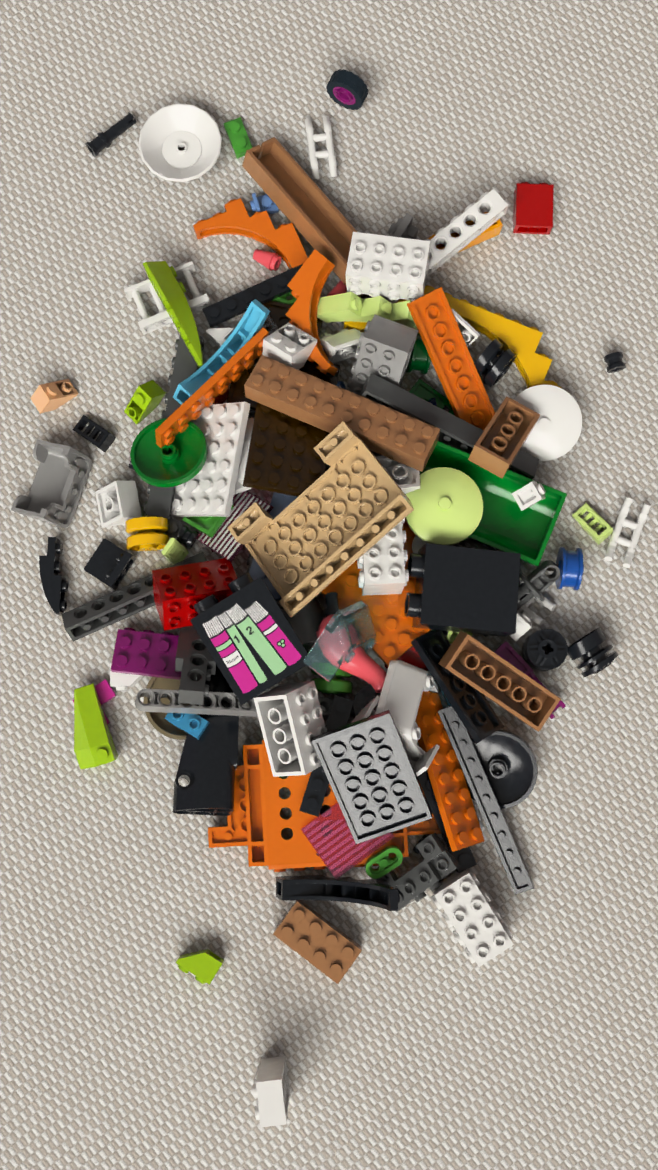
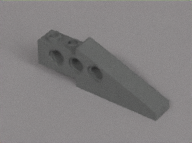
M193 626L181 627L175 659V671L182 672L179 686V703L203 705L204 697L209 695V685L206 684V681H210L211 674L215 675L216 663Z

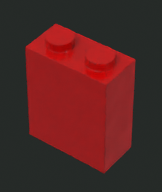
M528 182L516 184L514 190L513 233L550 234L553 227L554 185L547 183L530 184Z

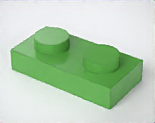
M241 118L223 123L236 158L245 156L246 151L253 147Z

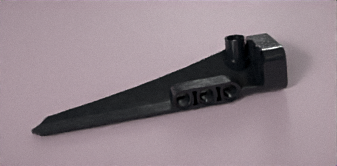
M216 664L215 675L211 674L210 681H206V684L209 685V692L234 693ZM204 699L203 706H210L209 701ZM221 701L223 707H230L227 701ZM197 714L207 720L209 724L199 740L188 733L186 735L174 781L173 813L229 816L234 811L239 716ZM184 778L188 781L189 785L183 787L179 785L178 780Z

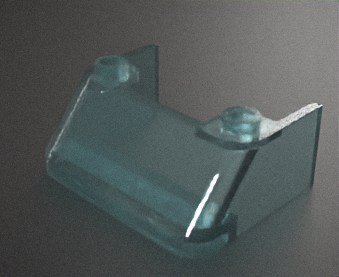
M359 601L338 611L330 619L303 662L328 682L331 681L342 664L351 662L356 655L354 652L356 648L361 646L367 652L377 643L375 640L376 632L368 605L363 601Z

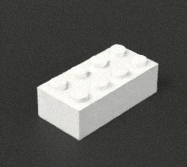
M285 1056L262 1058L260 1066H257L253 1084V1096L258 1098L256 1101L257 1106H255L256 1120H260V1127L285 1125L287 1123L290 1094Z

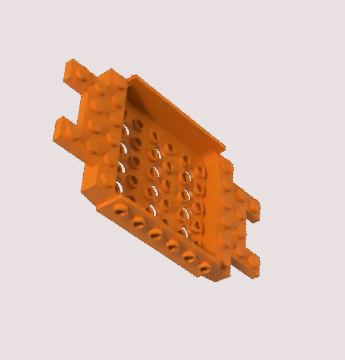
M262 740V744L243 745L244 765H237L235 770L234 811L231 815L227 816L228 826L208 827L209 848L248 845L249 867L269 866V870L274 869V872H284L289 868H294V871L306 870V867H313L314 870L325 869V866L333 865L362 844H355L328 865L325 863L354 841L352 838L323 859L321 856L349 837L351 832L319 854L318 850L349 828L348 825L317 848L314 845L325 837L322 835L313 843L310 840L318 835L321 829L310 837L306 835L324 821H330L326 824L330 826L337 820H343L332 828L333 831L346 822L330 783L328 784L330 794L324 797L322 806L328 805L332 809L328 817H323L321 814L317 817L299 811L311 772L307 775L288 776L286 779L273 777L264 740ZM283 787L289 788L291 792L290 797L287 799H282L279 796V790ZM287 807L292 811L289 819H283L280 816L282 808ZM433 815L429 820L391 832L390 836L350 865H353V867H364L370 857L391 845L400 848L403 857H409L407 836L441 834ZM319 821L307 831L304 832L302 830L310 823ZM284 828H290L293 831L292 838L284 839L281 836V831ZM382 836L374 838L372 841H370L364 847H362L353 855L348 857L342 863L337 865L335 868H340L341 866H343L345 863L350 861L352 858H354L360 852H362L371 844L376 842ZM395 853L389 854L390 858H394L396 856Z

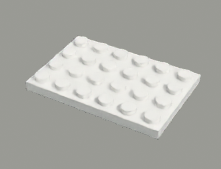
M249 403L212 404L210 407H205L202 410V414L198 419L191 421L204 434L208 454L204 466L196 476L181 485L175 486L174 501L172 502L170 515L175 517H230L250 410Z

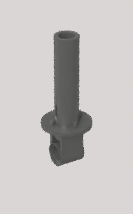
M551 560L544 561L528 576L521 572L519 573L522 584L518 588L517 610L533 597L536 599L538 597L542 602L545 600L542 592L560 577V569L555 562ZM550 567H553L554 572L550 575H546V570Z

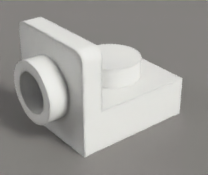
M532 481L512 493L521 511L540 500H544L546 498L544 495L546 491L541 483Z

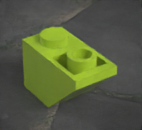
M154 380L141 384L136 389L124 412L136 424H139L159 405L166 392Z
M209 949L180 955L176 963L183 972H191L195 975L197 981L210 985L224 959Z

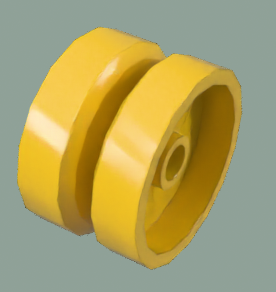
M138 517L125 522L126 532L131 535L126 539L128 550H162L169 541V536L163 534L168 530L167 518Z

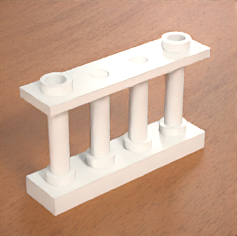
M183 262L174 268L177 273L176 280L185 277L193 295V299L188 301L192 314L203 311V308L210 306L207 294L202 295L199 293L191 273L196 272L193 262ZM149 279L140 283L130 284L124 289L128 300L134 298L142 319L138 324L143 335L173 323ZM148 291H151L159 310L158 314L149 316L140 296Z

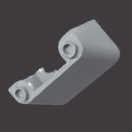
M37 440L33 449V456L40 462L29 495L28 497L24 495L16 497L11 510L55 526L66 528L72 522L90 473L91 459L71 446Z

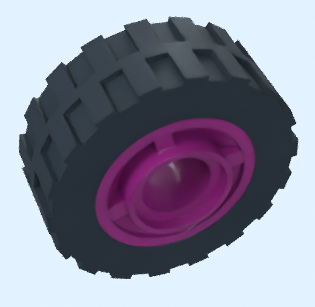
M344 69L334 71L326 86L330 98L346 109L358 110L362 107L368 95L367 85L358 75Z

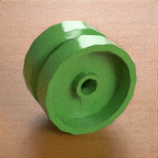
M312 662L311 673L323 676V678H313L310 680L315 682L317 691L325 694L352 693L353 683L341 680V678H350L353 675L340 670L332 663Z

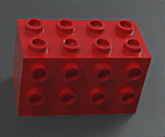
M222 558L152 570L154 602L164 631L193 626L190 620L198 615L193 606L204 598L214 594L220 602L233 594L228 584L236 580L237 575L230 559Z

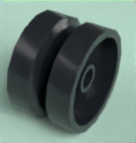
M497 338L486 347L474 363L480 377L486 373L484 383L491 388L506 374L517 357V354L511 349H507L501 354L504 343Z

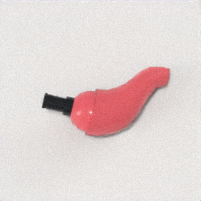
M326 593V617L321 621L316 632L323 654L334 666L364 680L373 687L376 693H381L386 672L366 654L356 637L355 629L351 626L349 620L341 615V609L338 606V593Z

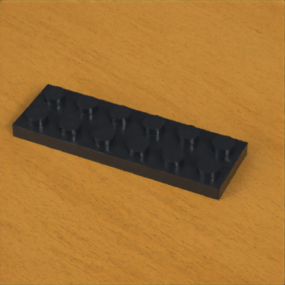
M432 630L411 642L476 744L504 727L482 693L438 664L451 645L441 630Z

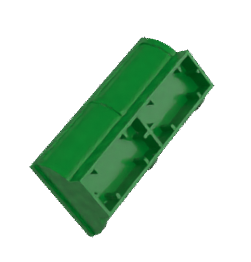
M438 441L423 472L438 467L457 469L468 475L476 483L482 495V518L478 527L468 538L502 552L520 553L521 560L538 566L567 494L542 484L546 491L544 494L546 498L521 511L512 493L534 480L510 470L506 472L502 479L469 461L470 454Z

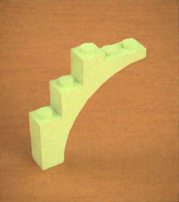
M353 292L321 297L319 299L317 318L325 323L350 321L367 323L372 321L374 315H378L418 330L407 306V303L411 302V300L391 303L382 296L362 299Z

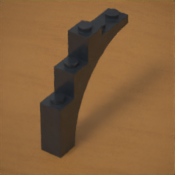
M323 875L276 877V898L282 901H340L375 906L389 911H398V904L400 902L398 889L389 886L388 882L382 879L327 878Z

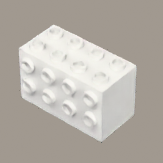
M353 232L345 274L347 292H353L356 295L366 294L371 297H388L391 300L405 299L407 301H413L423 296L429 264L430 241Z
M405 518L357 560V567L361 569L358 576V586L362 588V596L402 594L404 586H407L409 571L405 569L408 556L407 550L403 549L406 542V531H402Z
M305 681L281 684L254 697L273 777L307 775L320 767L321 762L311 742V737L325 733L327 729L315 682Z
M472 871L455 872L440 882L442 884L440 887L432 891L434 894L431 896L438 910L443 908V918L450 928L454 926L456 929L453 931V934L461 946L463 944L466 945V948L463 950L472 964L476 962L480 967L514 945L511 941V938H513L512 933L504 923L501 924L499 922L502 920L500 914L494 906H489L488 903L491 900L482 888L479 889L477 887L480 882Z

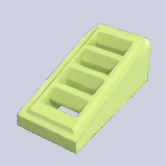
M587 503L572 514V517L598 545L613 533V528ZM586 511L589 512L583 519L580 518ZM593 517L594 519L587 524L586 522ZM599 523V526L593 530L592 527ZM604 529V531L600 535L597 534L599 531Z
M172 537L161 551V554L167 560L176 564L185 559L188 550Z

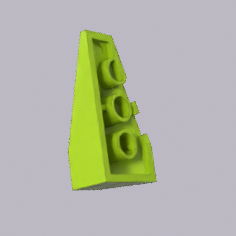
M94 683L74 689V752L80 769L97 767L115 761L118 757Z

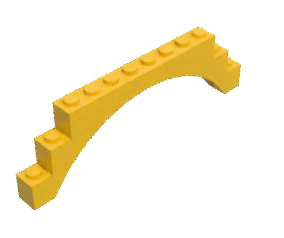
M426 285L424 289V295L431 292L435 288ZM444 292L450 308H453L476 331L484 334L492 341L495 338L504 343L503 351L511 349L517 354L513 362L522 375L527 388L541 384L560 387L554 381L544 380L552 359H549L545 354L535 353L542 337V332L535 327L522 325L518 320H509L500 313L489 312L482 306H474L467 300L456 299L451 294ZM400 299V300H398L396 303H398V302H403V301H407V300H405V299ZM344 322V329L356 328L360 332H364L367 323Z

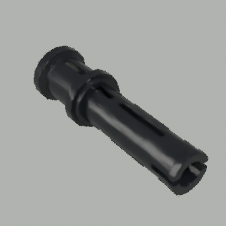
M128 113L104 133L99 132L95 139L91 142H86V147L90 153L97 157L101 150L105 147L109 148L110 142L136 124V120H133V115Z

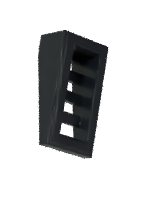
M85 415L81 417L73 428V431L103 452H106L115 440V436ZM89 423V425L87 426V428L85 429V431L82 432V430H83V428L86 426V424Z

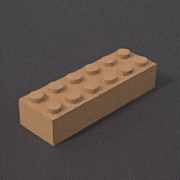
M462 631L459 632L438 663L538 732L561 700L545 687Z

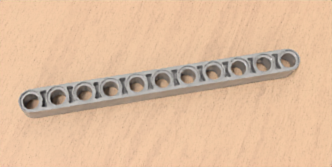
M146 688L140 690L135 699L136 708L143 712L258 717L254 698L247 702L249 708L246 709L242 707L234 693L209 692L208 697H204L210 703L208 707L198 704L185 706L179 703V690ZM145 696L149 698L150 703L144 704L140 701V698ZM165 697L169 699L170 704L165 705L160 699ZM318 697L320 705L326 709V712L322 714L323 719L328 720L334 698ZM221 701H227L230 707H223Z

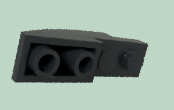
M48 537L47 556H39L40 577L45 596L55 614L62 616L67 609L65 592L68 591V581H66L65 577L58 575L62 570L59 557L63 552V544L56 537Z

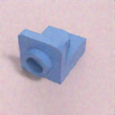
M255 193L252 194V201H250L252 212L267 210L268 215L279 212L278 207L267 194L256 197Z

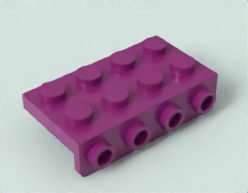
M133 628L118 629L111 671L180 680L182 672L175 671L179 636L170 632L158 634L151 630L140 632Z

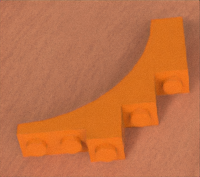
M241 198L230 200L225 204L224 213H217L212 218L200 220L193 225L198 240L221 234L241 235L255 239L278 253L289 269L304 264L308 259L293 223L282 224L275 229L267 210L256 212L249 217Z
M314 249L287 285L292 290L291 294L297 300L285 315L291 319L289 323L317 339V344L308 360L311 363L316 362L318 364L317 368L325 375L328 372L334 376L338 369L329 360L322 347L318 335L317 309L321 291L335 265Z

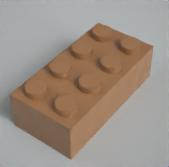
M506 396L474 445L468 460L503 479L532 432L540 414Z
M302 900L294 902L273 933L274 936L337 984H339L362 951V947Z

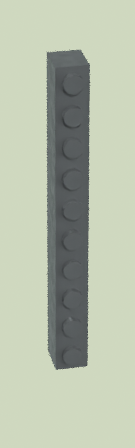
M181 335L179 339H176L175 343L177 353L176 357L172 359V368L174 369L173 374L169 375L168 385L170 390L165 395V404L167 405L166 411L163 410L161 419L168 418L181 406L172 398L178 384L199 369ZM199 336L203 351L205 343L203 337ZM148 485L147 493L150 495L149 500L144 505V512H146L147 517L167 518L168 521L172 519L170 513L172 502L174 501L175 486L157 487Z
M373 373L365 381L360 393L362 397L439 428V442L471 454L474 445L484 431ZM520 450L508 470L533 479L536 475L539 459Z

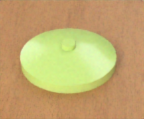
M438 467L427 470L420 474V489L406 493L414 508L405 517L414 534L427 543L447 546L460 543L475 531L481 521L483 514L481 492L468 475L457 469Z

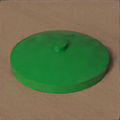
M167 418L149 424L137 435L131 447L130 457L135 472L143 481L157 487H174L191 480L199 473L205 464L208 447L204 434L191 421L187 423L189 426L183 433L179 432L175 436L172 444L169 446L165 445L162 448L156 444L155 430Z

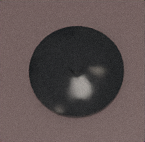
M498 730L477 744L473 740L501 808H510L523 802L534 789L538 775L537 760L528 743L518 735L505 730ZM465 777L470 796L475 801V798Z

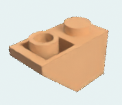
M65 379L39 385L30 399L38 411L44 413L56 410L79 393L71 381Z

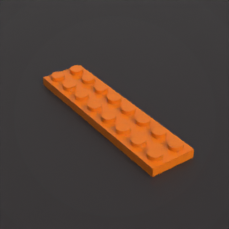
M438 287L407 303V306L455 416L485 430L495 415V411L442 287Z
M264 327L155 430L156 444L160 448L172 444L175 436L179 432L183 433L188 428L189 424L187 423L198 419L202 414V410L214 403L215 397L219 394H224L228 389V385L232 381L236 382L241 377V373L245 369H250L258 356L261 357L263 339L269 335V332Z
M423 691L415 720L421 729V737L418 743L419 747L425 752L429 751L436 744L440 746L427 769V773L451 850L454 852L484 842L485 840L463 770L438 714V710L443 708L439 694Z

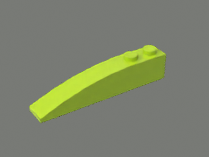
M166 261L143 263L153 288L200 368L204 365L203 351L191 308L184 295L186 292L182 282H177L175 278L177 277L176 271L173 266L169 267Z

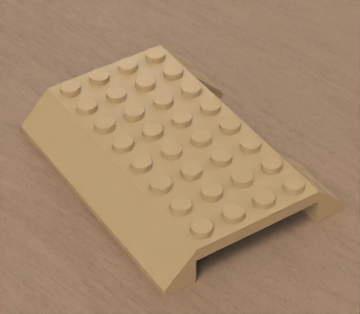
M344 421L314 447V450L324 463L331 467L279 515L273 518L255 502L227 527L235 540L246 546L282 598L279 603L291 618L414 510L409 498L366 444Z

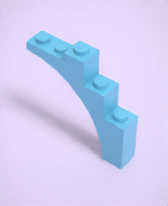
M258 300L251 301L242 319L227 340L204 365L178 384L172 398L182 405L261 330L270 311Z

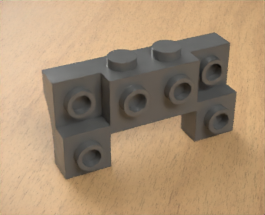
M436 833L429 835L416 845L425 860L400 878L397 877L393 870L377 878L387 881L389 886L398 889L400 895L398 911L414 900L419 902L427 896L425 894L426 891L429 889L434 891L442 885L440 881L461 867L456 858L442 844Z

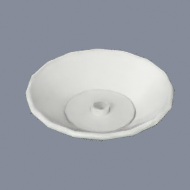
M176 103L161 107L148 117L140 130L138 147L142 161L153 174L166 181L186 182L200 178L212 169L220 156L222 137L218 124L208 112L195 105Z

